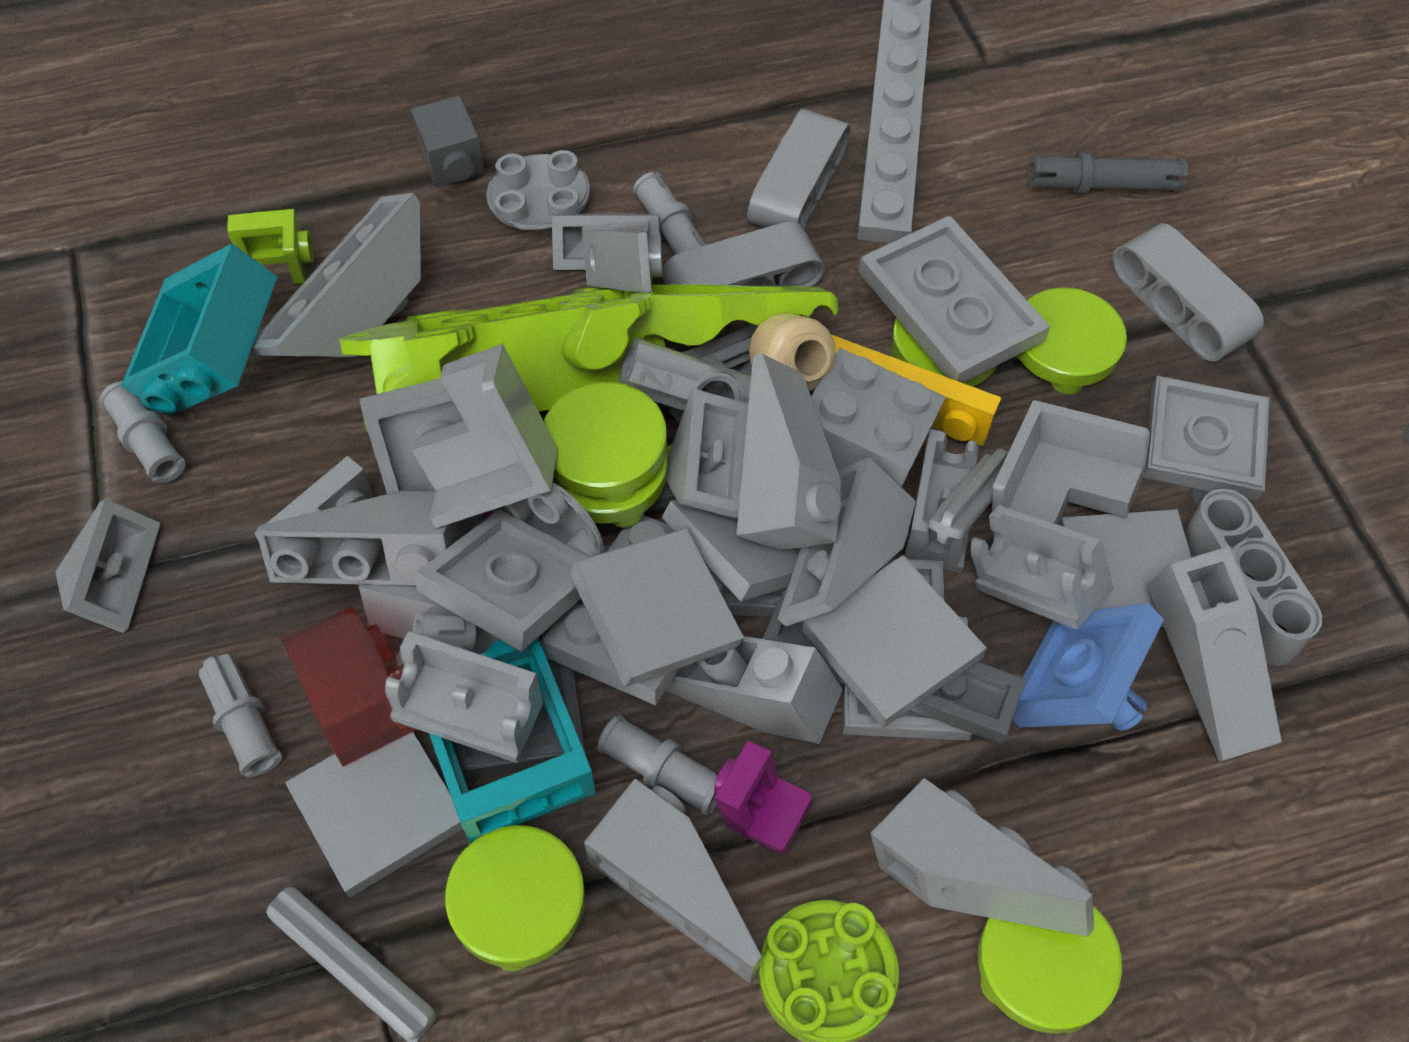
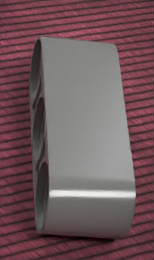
M805 108L800 109L753 191L748 207L747 221L764 228L783 222L794 221L799 222L805 229L844 156L850 138L851 124Z
M789 221L674 255L662 267V280L664 284L815 286L822 279L825 273V266L804 227L799 222Z
M1161 223L1155 225L1117 247L1113 252V266L1119 279L1203 359L1211 362L1218 361L1262 332L1264 326L1263 315L1254 300L1169 224Z
M1213 490L1205 495L1184 529L1191 557L1230 546L1256 606L1266 663L1273 666L1286 665L1298 656L1321 628L1322 613L1249 500L1234 490ZM1245 573L1252 576L1255 580L1248 577ZM1276 623L1285 627L1288 632L1282 630Z

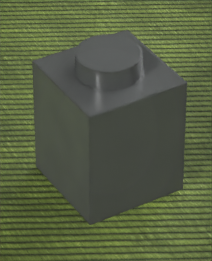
M460 95L410 109L418 147L436 188L485 174L479 137Z

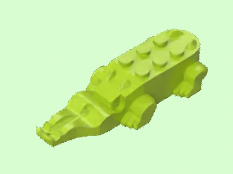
M652 284V292L647 293L595 286L576 289L570 295L471 311L452 309L409 316L407 321L369 328L341 337L338 340L342 355H371L376 394L440 379L444 364L504 344L539 412L550 410L559 398L579 386L594 382H618L620 366L627 347H630L635 337L665 347L664 339L689 346L702 345L713 339L723 327L734 320H744L759 326L760 323L770 316L782 313L809 317L818 306L824 311L828 309L829 313L836 315L838 313V299L832 292L817 286ZM363 417V422H364L365 430L368 432L367 427H366V424H365V420H364V417Z

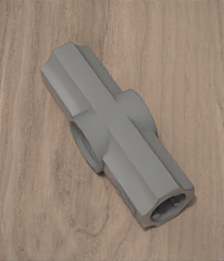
M635 337L630 347H627L621 363L618 383L627 384L641 390L655 402L684 411L689 395L694 389L702 390L706 384L716 380L723 381V387L719 396L748 404L751 375L727 368L715 358H696Z

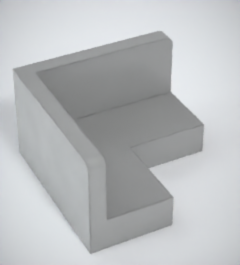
M504 344L444 364L440 379L464 421L416 437L412 448L413 454L435 489L428 518L434 528H439L551 491L558 448Z
M1033 400L994 481L992 488V512L998 505L1059 525L1068 502L1127 518L1144 477L1150 431L1145 427Z

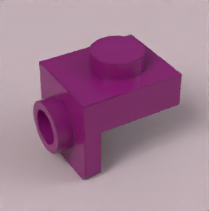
M750 741L746 742L737 760L730 758L725 762L714 786V793L716 794L714 798L725 826L778 854H783L787 851L813 804L811 794L808 791L779 778L772 752Z

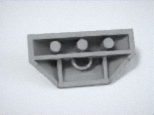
M414 193L381 196L370 208L366 216L352 228L258 333L250 352L254 356H359L342 355L338 339L362 330L382 326L388 318L398 314L407 305L409 300L408 294L421 280L420 201Z

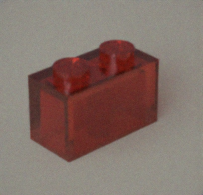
M354 606L282 639L319 725L342 767L415 731L412 727L392 721L390 717L393 709L385 694L386 680L388 677L400 680L402 672L399 666L386 671L382 662L392 658L393 655L377 623L364 628Z

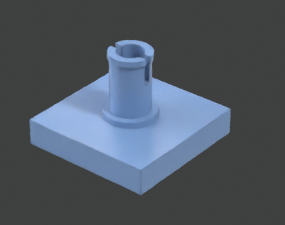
M1149 603L1095 610L1078 630L1053 620L1022 677L1026 680L1012 721L1019 728L1111 724L1116 730L1123 731L1135 726L1143 718V715L1132 705L1139 711H1146L1147 703L1130 687L1164 619Z

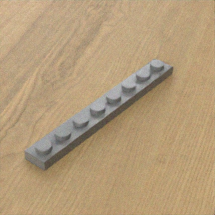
M883 0L857 240L890 244L911 234L931 0Z

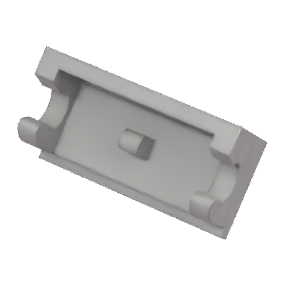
M930 429L920 463L914 496L916 504L909 526L904 556L911 560L943 561V570L961 573L964 566L969 530L962 539L953 538L947 545L936 541L937 532L930 529L928 525L932 514L976 466L979 448L974 441H969L965 446L964 453H949L946 451V432Z
M998 505L989 515L990 530L994 534L991 548L988 550V544L984 540L976 537L972 539L971 557L978 575V579L975 581L978 591L1076 630L1082 626L1114 589L1102 539Z
M408 631L400 646L401 659L405 663L400 680L388 677L386 680L385 694L393 709L390 714L392 721L518 763L543 705L537 674Z

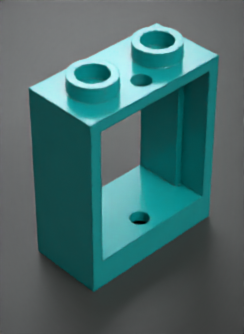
M231 243L165 278L121 386L138 396L146 407L160 413H165L168 416L237 387L277 276Z
M538 638L522 652L502 640H498L489 646L486 652L480 653V655L537 674L543 706L563 755L469 791L452 741L429 733L458 818L470 844L480 836L506 826L519 825L596 794L592 770Z

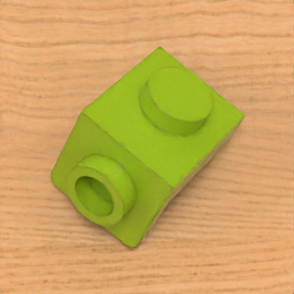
M294 209L228 215L227 232L235 246L261 265L287 263L294 284H303L306 281V263L314 262V247L310 231H301Z

